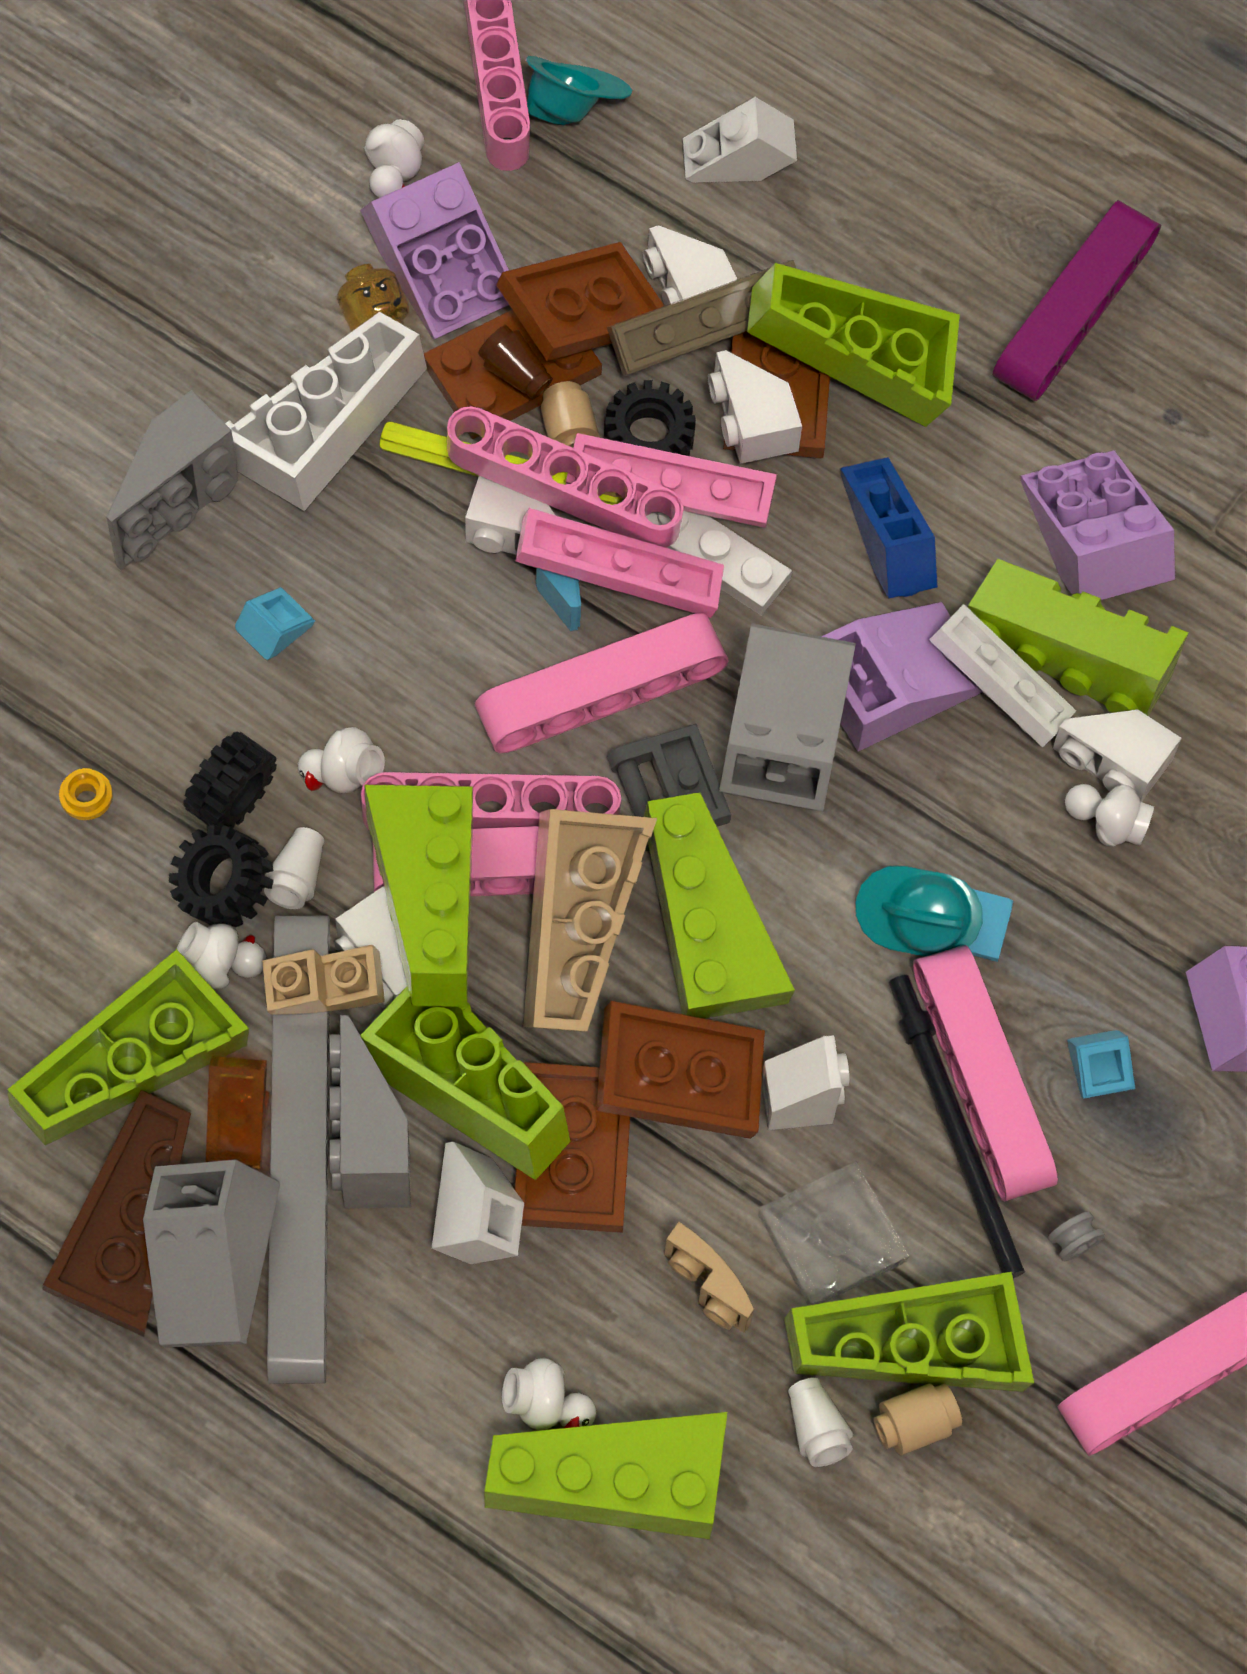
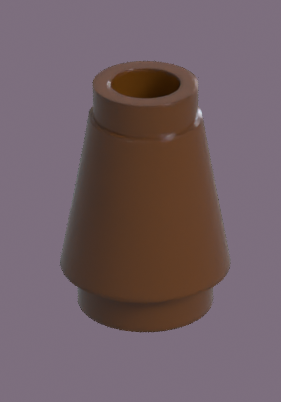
M507 325L497 329L484 342L478 352V355L485 360L483 366L522 393H526L532 400L537 398L553 380V377L547 372L520 331H512Z

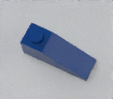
M889 457L840 468L841 478L872 569L888 599L898 596H912L920 591L937 588L935 536Z

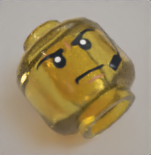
M363 264L353 268L345 275L346 282L338 290L336 298L351 332L378 312L404 325L403 320L407 317L410 308L398 279L392 270L386 268L374 269L372 264Z

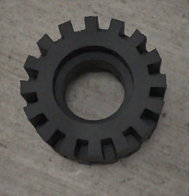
M644 380L642 390H638L634 382L627 385L626 395L621 390L614 395V402H609L606 408L604 439L690 456V450H693L696 418L695 415H692L693 406L690 400L683 403V392L677 388L670 395V384L661 381L660 388L657 390L652 389L653 380ZM655 418L668 426L669 433L662 440L649 442L633 436L630 427L638 419Z
M233 732L231 737L226 736L222 739L221 747L216 745L211 750V757L208 760L204 758L199 765L202 769L199 773L194 774L190 780L193 785L186 789L184 796L187 798L183 801V806L186 807L185 809L208 826L214 824L221 828L222 825L234 828L235 824L239 826L244 821L245 814L247 812L250 814L254 810L256 800L262 799L266 793L263 789L273 779L271 774L276 771L277 764L275 762L277 758L242 732Z
M215 824L207 826V833L200 829L192 833L195 840L194 844L184 840L179 846L185 852L183 858L174 856L171 865L179 868L178 873H169V883L177 886V888L170 891L172 898L180 902L177 906L183 912L209 925L223 923L234 927L243 925L242 916L253 919L258 914L252 907L255 903L264 906L268 900L267 897L261 895L263 888L272 889L273 880L264 876V873L274 871L272 862L265 859L269 853L264 847L258 845V841L225 825H222V828ZM231 858L233 868L228 884L218 894L211 895L210 881L213 872L221 862Z

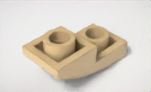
M373 945L323 956L312 949L262 961L267 1012L271 1015L327 1012L385 1002L380 952Z
M678 1222L666 1239L664 1256L670 1259L669 1265L679 1275L690 1281H696L698 1278L704 1281V1284L701 1286L698 1303L704 1307L703 1313L707 1318L724 1329L730 1330L734 1326L745 1333L751 1324L754 1308L743 1286L726 1262L711 1246L692 1230Z

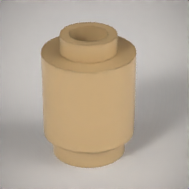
M570 381L560 382L545 390L540 409L549 438L572 448L574 447L577 433L600 438L589 395L582 390L579 384Z
M928 1383L880 1402V1415L874 1417L875 1429L885 1449L894 1447L900 1456L950 1437L952 1429L962 1426L959 1406L951 1389L945 1383L936 1387Z

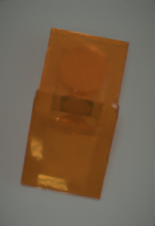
M212 1056L209 1065L206 1162L237 1160L251 1168H261L270 1097L269 1091H266L267 1060Z

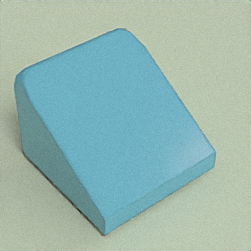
M537 568L536 587L570 631L578 630L581 618L579 580Z
M280 587L247 601L235 624V629L264 659L269 660L277 656L310 629L315 620Z
M973 889L982 905L983 924L977 939L969 946V949L973 956L998 962L1013 900Z
M1114 1030L1067 1040L1071 1061L1083 1099L1135 1089L1127 1035Z

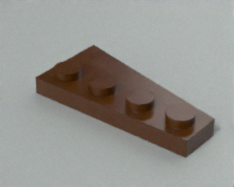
M140 1091L43 1283L42 1290L144 1337L153 1293L143 1217L155 1166L178 1165L181 1163L191 1116L190 1112L145 1091Z

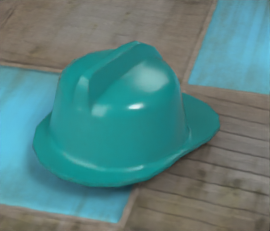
M528 56L526 58L528 65L534 69L528 88V113L531 116L553 124L565 125L580 122L599 98L624 99L630 97L633 91L630 85L622 79L595 68L551 62L536 56Z
M888 866L873 872L861 885L856 898V917L862 931L875 944L890 950L929 956L962 945L969 947L977 939L983 924L982 905L976 892L964 880L945 873L908 866Z

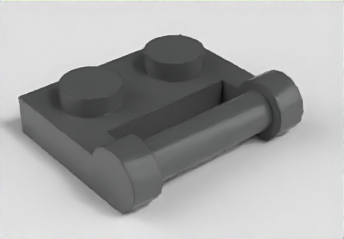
M697 724L625 744L608 753L607 758L614 773H619L634 816L643 817L647 801H651L638 766L641 763L652 761L665 798L700 792L716 826L730 823L731 812L723 792L719 791L720 784ZM648 842L645 851H650Z

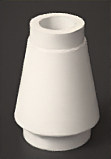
M305 827L295 830L293 836L273 862L274 871L264 875L273 880L272 889H264V893L270 901L287 909H300L306 901L313 898L322 847L325 842L321 834Z
M807 1378L792 1385L788 1393L791 1398L800 1454L808 1457L810 1464L814 1467L831 1465L844 1459L853 1449L850 1443L853 1432L822 1387L818 1378Z

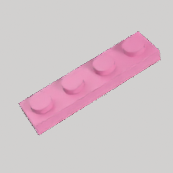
M579 433L576 434L574 449L672 490L681 499L683 511L766 528L777 474ZM568 473L566 484H571L577 480L574 475ZM615 492L603 493L605 495L622 498V496Z
M531 508L527 510L523 517L515 562L695 614L704 613L709 618L718 609L724 565Z

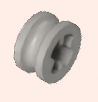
M1084 1212L1069 1219L1049 1234L1050 1242L1052 1244H1059L1062 1248L1059 1254L1062 1261H1069L1084 1254L1104 1239L1103 1231L1092 1227L1094 1217L1091 1212Z

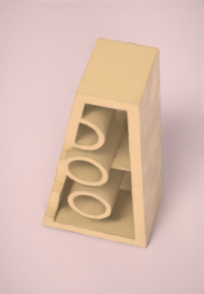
M548 809L540 812L523 1027L588 1031L609 967L608 961L616 937L620 934L625 918L624 912L633 885L637 882L643 863L641 861L649 837L652 836L657 818Z

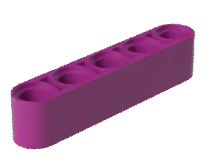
M1117 200L1002 352L994 367L992 376L1033 401L1040 399L1144 259L1159 234L1161 224Z

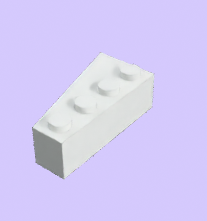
M381 312L375 314L328 349L330 355L315 366L309 368L305 365L291 375L292 382L271 398L265 394L251 404V412L235 424L230 420L225 423L232 430L237 472L301 510L305 511L427 370L420 335Z

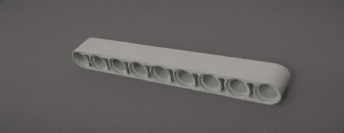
M329 915L275 916L274 958L312 949L321 956L330 954ZM330 1011L273 1015L270 1178L280 1182L269 1234L268 1384L326 1383Z

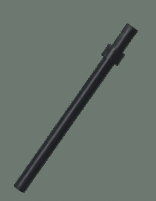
M909 975L895 977L889 981V986L902 1016L899 1026L906 1044H913L1002 1273L1012 1272L1013 1278H1016L1025 1273V1270L933 1039L936 1029L928 1011H922Z

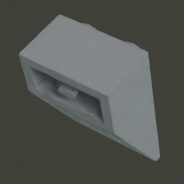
M192 390L151 420L107 514L115 562L120 570H123L133 561L139 562L147 558L160 540L173 530L177 532L186 528L193 521L199 510L212 500L216 502L225 498L238 481L232 430Z
M751 624L728 740L720 792L818 811L824 810L856 643Z
M340 1015V1034L330 1035L332 1086H340L330 1087L332 1138H340L330 1140L332 1190L343 1191L345 1209L411 1207L408 1119L349 1015Z
M237 1160L155 1166L143 1223L160 1346L166 1348L247 1343L280 1182Z

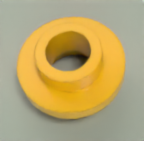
M88 768L78 769L70 773L63 780L59 789V799L62 808L69 816L78 820H92L100 817L108 810L113 798L112 787L106 776ZM84 791H91L96 794L95 798L88 802L77 800L79 794Z

